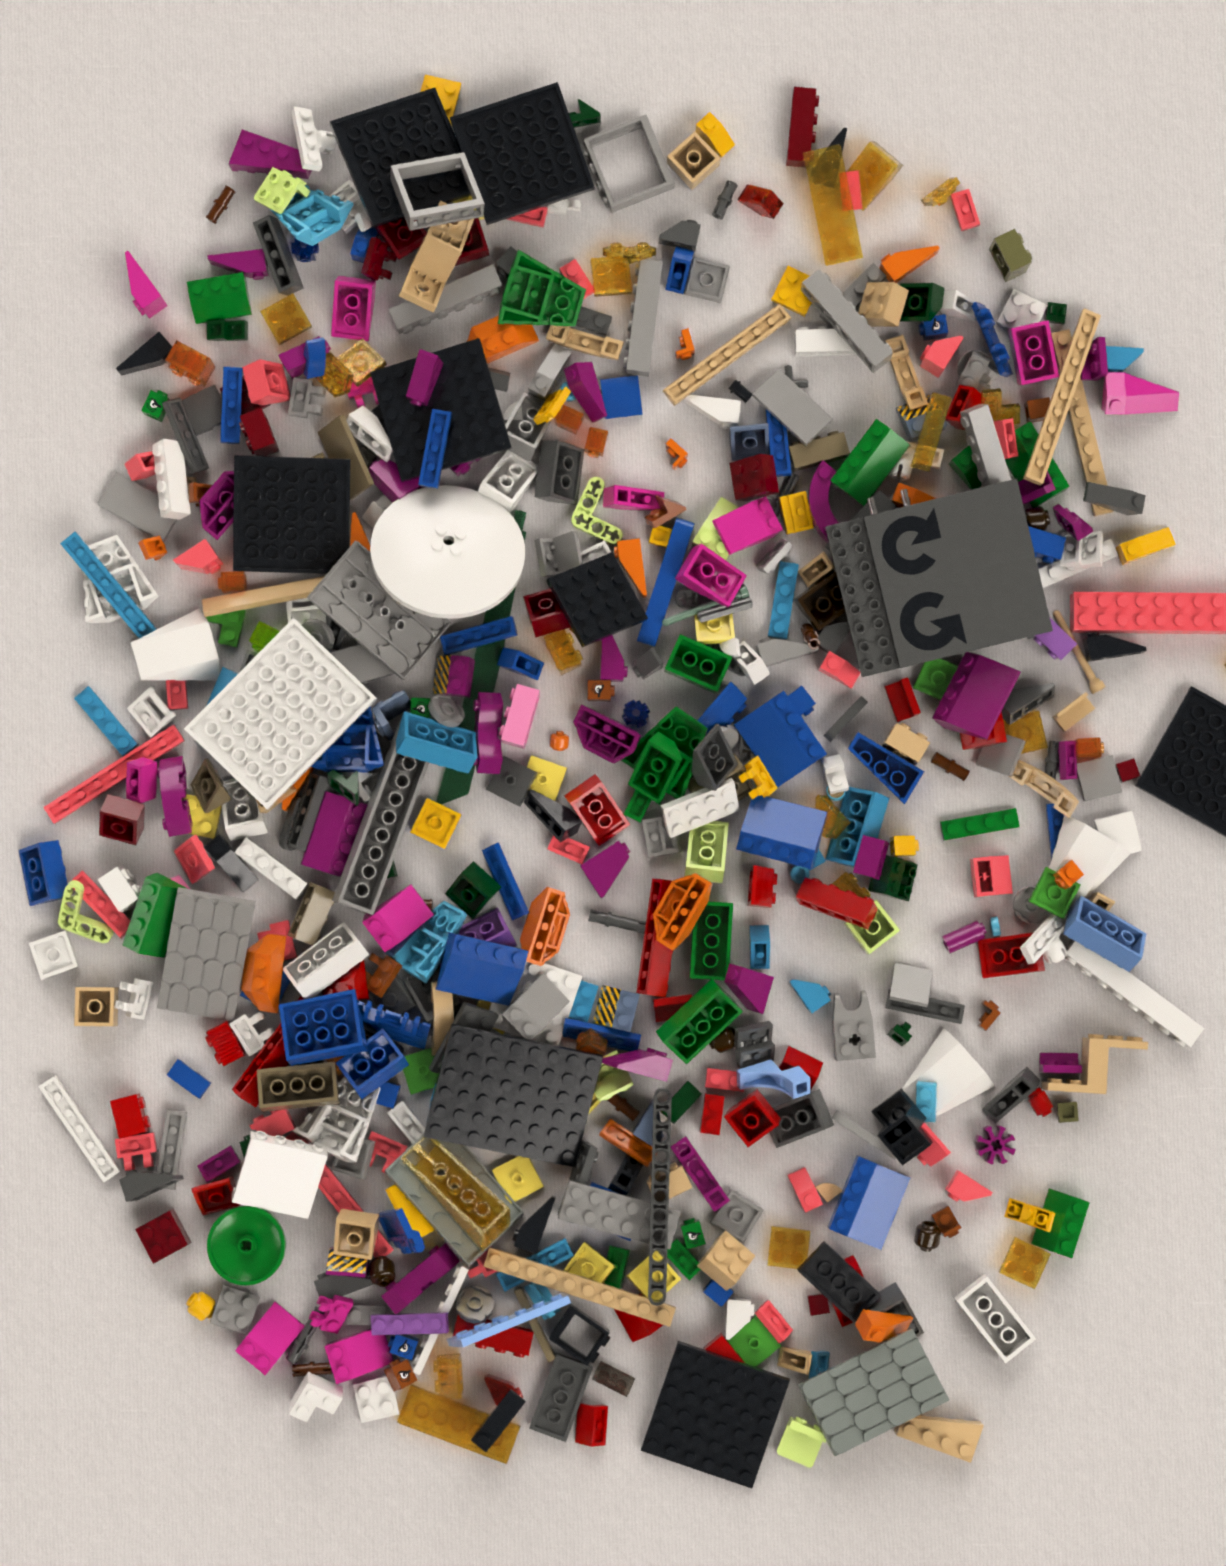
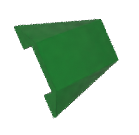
M518 249L502 296L497 324L576 326L586 289Z
M676 706L639 740L634 753L621 761L635 770L643 750L652 736L660 732L675 742L682 761L667 793L678 799L685 795L692 775L693 750L704 739L708 728Z

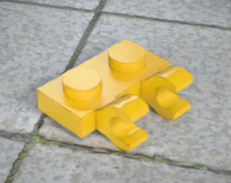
M759 756L744 765L747 771L738 776L742 783L748 779H753L757 787L748 793L752 800L758 795H762L765 798L778 788Z

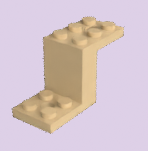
M440 200L438 206L447 205V203ZM474 219L453 222L455 225L447 223L429 227L411 263L399 297L434 313L445 283L462 253Z
M1088 1034V1038L1082 1037V1073L1080 1080L1066 1079V1083H1063L1062 1079L1047 1078V1081H1042L1041 1089L1106 1094L1109 1047L1148 1050V1042L1142 1041V1037L1127 1036V1040H1123V1036L1107 1035V1039H1104V1035Z

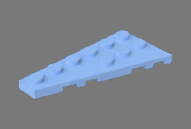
M560 1293L550 1297V1301L545 1303L544 1301L537 1302L532 1305L533 1307L517 1310L514 1312L515 1314L510 1316H497L491 1319V1323H480L475 1325L472 1330H463L456 1333V1336L447 1339L448 1345L451 1347H465L570 1304L569 1296H562Z

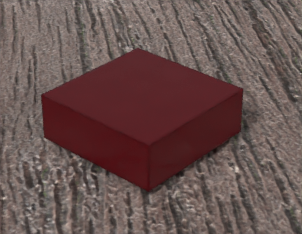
M1134 758L1115 764L1121 783L1140 777Z
M822 1293L807 1296L811 1316L830 1313L828 1299Z

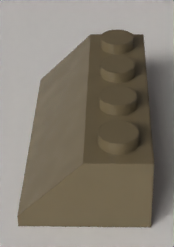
M335 1062L257 1069L259 1109L262 1112L340 1104Z

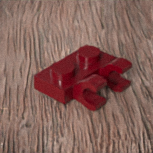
M371 237L361 273L371 280L378 281V279L383 280L384 278L391 280L393 273L382 269L384 261L389 262V260L396 263L397 257L393 252L387 251L388 245L377 237Z

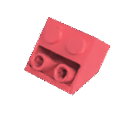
M1009 855L970 859L974 897L1013 894Z

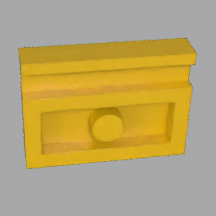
M564 387L563 390L560 389L549 394L533 421L537 425L551 421L557 415L571 391Z
M806 491L778 497L786 534L814 528Z

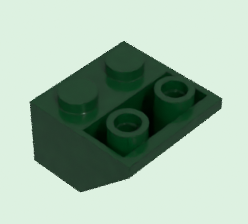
M886 855L880 880L871 878L868 891L909 902L918 864Z

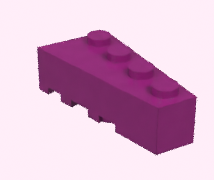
M243 129L229 161L231 171L236 172L247 171L248 173L257 172L268 175L272 167L280 171H287L293 178L309 179L312 171L302 168L298 149Z

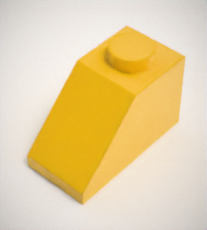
M711 112L696 124L695 132L721 158L735 146L724 126Z
M893 836L890 838L891 856H914L916 851H919L918 840H915V836Z

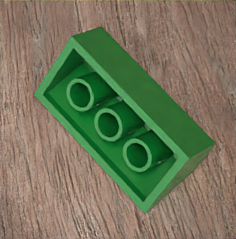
M876 419L830 481L841 491L864 506L868 502L867 499H871L910 444L887 425Z
M1031 421L1015 430L1018 456L1005 459L1007 467L1018 482L1024 480L1023 478L1039 435ZM1053 457L1048 473L1056 490L1029 502L1032 508L1042 505L1069 488V484Z
M158 872L145 877L122 945L138 954L165 958L178 887H186Z

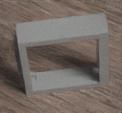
M647 115L583 139L584 146L581 147L585 157H589L591 162L588 164L592 174H596L598 179L595 181L599 191H603L605 196L603 197L606 209L610 208L611 213L674 189L675 182ZM642 129L664 183L614 202L592 148Z
M464 152L391 166L390 180L409 230L484 217L485 203ZM461 169L473 200L413 210L402 181L403 179Z

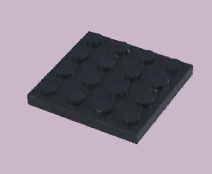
M613 553L564 571L546 580L582 648L648 619Z

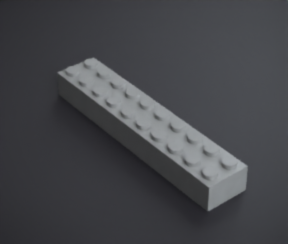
M398 721L383 762L384 766L381 767L332 899L333 902L368 915H373L429 765V762L396 753V739L401 721Z

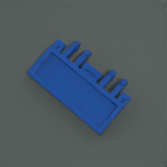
M974 302L971 307L1000 376L1009 377L1013 375L1008 362L1010 357L1005 345L1000 343L994 328L995 321L990 309L981 303Z
M369 1000L366 1005H364V1002L358 1001L363 1022L377 1031L384 1029L392 1040L425 1049L431 1024L426 1022L420 1023L421 1017L419 1016L414 1021L409 1020V1013L406 1012L401 1017V1014L389 1010L383 1011L384 1005L379 1004L377 1009L372 1008V1001Z
M402 1208L378 1213L380 1214L379 1222L388 1241H393L395 1247L399 1248L403 1254H412V1252L422 1253L424 1251L425 1244H423L424 1242L419 1231L412 1230Z

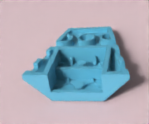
M305 185L310 191L307 198L295 193L282 214L271 211L297 240L314 246L342 228L353 207V202L349 200L346 202L340 201L338 196L332 195L329 197L324 195V191L318 189L313 191L310 190L308 185Z
M443 901L432 910L434 915L402 942L384 952L403 965V970L424 983L428 982L442 963L449 932L458 934L467 916L466 912L446 901Z

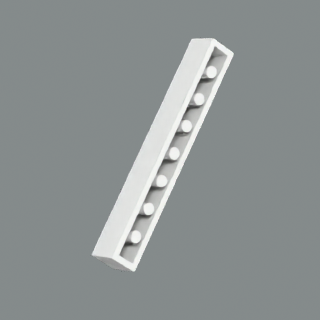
M1074 940L1066 948L1067 956L1065 960L1073 966L1077 964L1082 968L1080 971L1089 978L1092 975L1097 979L1096 983L1104 989L1108 987L1113 991L1112 995L1120 1001L1124 999L1129 1003L1127 1006L1136 1013L1140 1011L1144 1014L1143 1018L1150 1024L1156 1023L1160 1026L1158 1030L1167 1036L1169 1034L1175 1038L1174 1042L1183 1048L1184 1046L1191 1047L1205 1029L1130 972L1118 967L1116 964Z

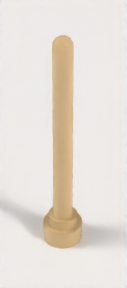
M1054 611L1053 616L1059 627L1076 642L1060 611ZM1077 644L1072 651L1089 679V689L1094 694L1106 686L1102 680L1100 681L1099 678H1096Z

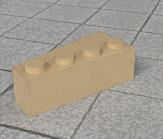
M919 1415L896 1426L894 1432L899 1437L971 1463L984 1425L981 1421Z

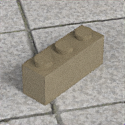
M833 431L823 438L816 436L807 446L800 441L791 443L789 454L793 472L818 466L822 461L829 463L847 458L850 452L844 432Z
M309 882L288 936L312 946L318 942L321 936L320 931L328 920L330 907L335 903L332 901L335 892Z

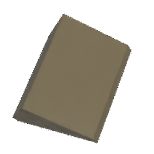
M204 759L190 785L204 813H209L232 799L209 759Z

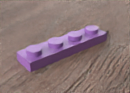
M448 1312L403 1313L396 1315L373 1314L371 1315L372 1335L448 1333Z

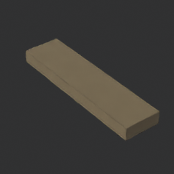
M521 1286L516 1288L514 1293L522 1309L531 1308L532 1306ZM537 1317L529 1320L528 1322L548 1363L555 1360L556 1355Z

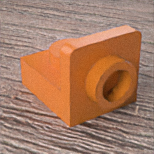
M689 328L681 330V336L678 337L681 348L685 347V349L675 352L676 359L687 360L695 354Z
M670 438L666 443V452L672 458H678L672 464V468L674 470L678 467L681 469L688 461L686 459L688 453Z
M160 536L143 539L138 543L146 560L152 558L159 560L168 553Z
M1070 860L1053 874L1056 884L1065 890L1070 888L1072 884L1084 875L1073 860Z

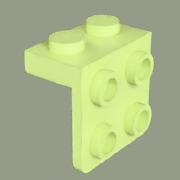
M272 167L256 192L254 200L278 214H282L295 193L307 198L310 191L305 187L306 183L297 177L295 179L287 171H280Z
M615 1050L603 1056V1058L617 1055L619 1053L617 1050ZM601 1063L594 1093L598 1101L608 1100L613 1095L628 1090L633 1085L628 1071Z
M790 1416L777 1447V1454L811 1468L814 1465L822 1442L826 1443V1439L817 1424L812 1426L807 1423V1420L796 1416V1418Z

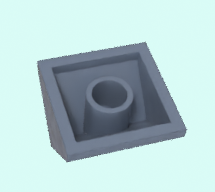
M768 423L730 427L729 439L732 461L758 454L770 455Z

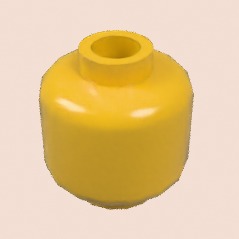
M203 1291L194 1292L186 1303L188 1306L187 1312L200 1321L206 1318L210 1319L215 1309V1300Z

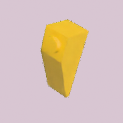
M1169 527L1119 544L1115 549L1123 566L1172 547L1176 543Z

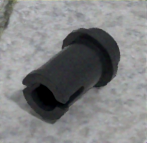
M735 380L729 387L730 393L733 392L746 403L751 398L752 393L740 384L741 381Z

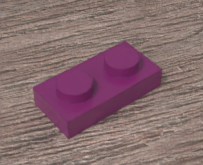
M1076 740L1059 741L1060 780L1077 779Z
M230 1145L197 1167L205 1181L209 1182L240 1163L241 1160L232 1145Z

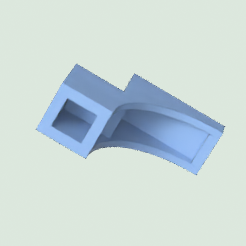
M770 1059L736 1070L737 1086L740 1090L753 1087L772 1088L788 1094L793 1099L810 1094V1077L800 1066L781 1071Z

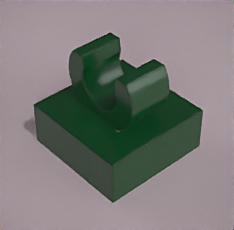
M1048 302L1045 320H1049V323L1064 325L1067 304Z
M906 1021L901 1026L896 1024L887 1035L903 1046L912 1037L908 1033L912 1026Z

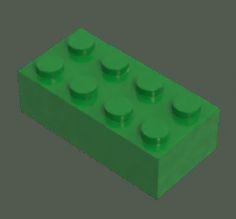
M708 902L692 929L689 978L725 981L730 964L733 903Z
M711 979L670 1017L656 1033L662 1042L687 1065L743 1011L736 1001Z

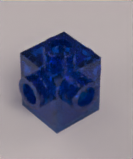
M294 237V242L291 243L292 254H295L297 261L300 262L316 261V253H319V243L311 246Z
M632 700L624 705L626 708L623 709L624 714L622 718L626 725L630 724L632 728H640L647 724L646 720L649 719L648 713H650V710L646 703L642 704L640 700L637 702ZM638 710L640 714L639 716H634L632 712Z

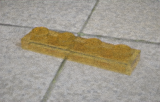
M932 392L910 465L911 467L930 472L952 397Z

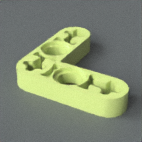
M593 477L588 481L571 518L572 525L602 541L605 540L610 545H617V541H622V531L618 527L592 516L605 488L603 479ZM599 482L601 489L597 488L594 495H597V498L592 494H586L587 491L592 492V483ZM591 498L594 504L590 508H585L583 500ZM581 515L586 522L591 519L592 521L589 523L588 529L585 528L586 524L583 522L577 524L575 517L579 518ZM600 523L603 527L602 531L594 533L592 531L593 524ZM606 527L609 528L608 532L611 534L617 532L619 539L615 538L612 541L611 536L606 534V537H603L602 535L605 533Z
M77 880L70 881L63 893L58 917L59 926L64 930L100 943L109 942L114 931L107 924L79 914L84 886ZM73 888H75V892H76V894H75L74 896H72L73 891H74ZM67 902L73 903L75 909L68 907ZM81 924H87L90 930L83 929Z

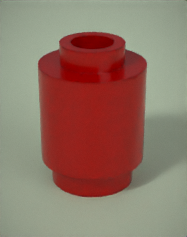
M1040 1087L1028 1096V1102L1037 1116L1045 1117L1052 1112L1051 1108L1054 1106L1046 1092L1041 1090Z

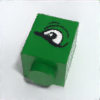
M151 390L141 411L144 415L162 422L166 414L162 403L169 400L168 395L160 390H157V392Z
M411 698L410 713L431 719L428 708L431 699Z
M694 1218L684 1220V1224L680 1226L686 1248L690 1249L706 1244L699 1220Z

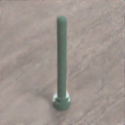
M745 584L741 585L733 600L750 597ZM713 600L665 618L662 624L669 626L697 615L699 611L720 606L721 604Z

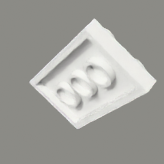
M732 778L724 780L716 791L703 788L661 805L666 832L669 838L740 811L735 783Z

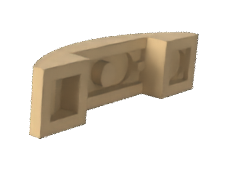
M550 326L546 337L547 340L566 348L611 360L619 359L624 344L623 341L610 337L603 338L572 329L570 326Z
M900 335L885 340L892 348L893 354L890 362L909 410L928 405L923 388L920 387L904 336Z
M1018 760L1013 775L1010 778L1020 785L1026 784L1055 804L1054 808L1070 818L1079 803L1077 798L1051 776L1026 762Z
M431 982V1001L433 1003L432 1056L436 1055L454 1021L452 993L435 990L437 982Z

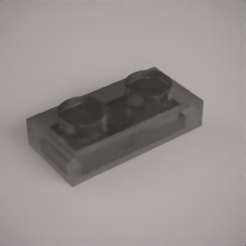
M600 1361L592 1380L627 1397L635 1378Z

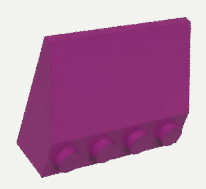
M965 652L932 719L944 729L987 740L1021 672L982 655Z

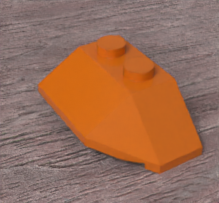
M498 316L473 326L467 339L468 342L480 338L487 364L539 342L532 325L497 324Z
M694 873L671 882L653 913L658 942L674 951L689 936L709 901L712 888L710 881Z
M546 887L531 902L520 937L521 948L528 951L526 962L542 966L559 952L570 917L565 892Z
M267 934L247 949L241 990L259 1011L278 1013L286 936Z

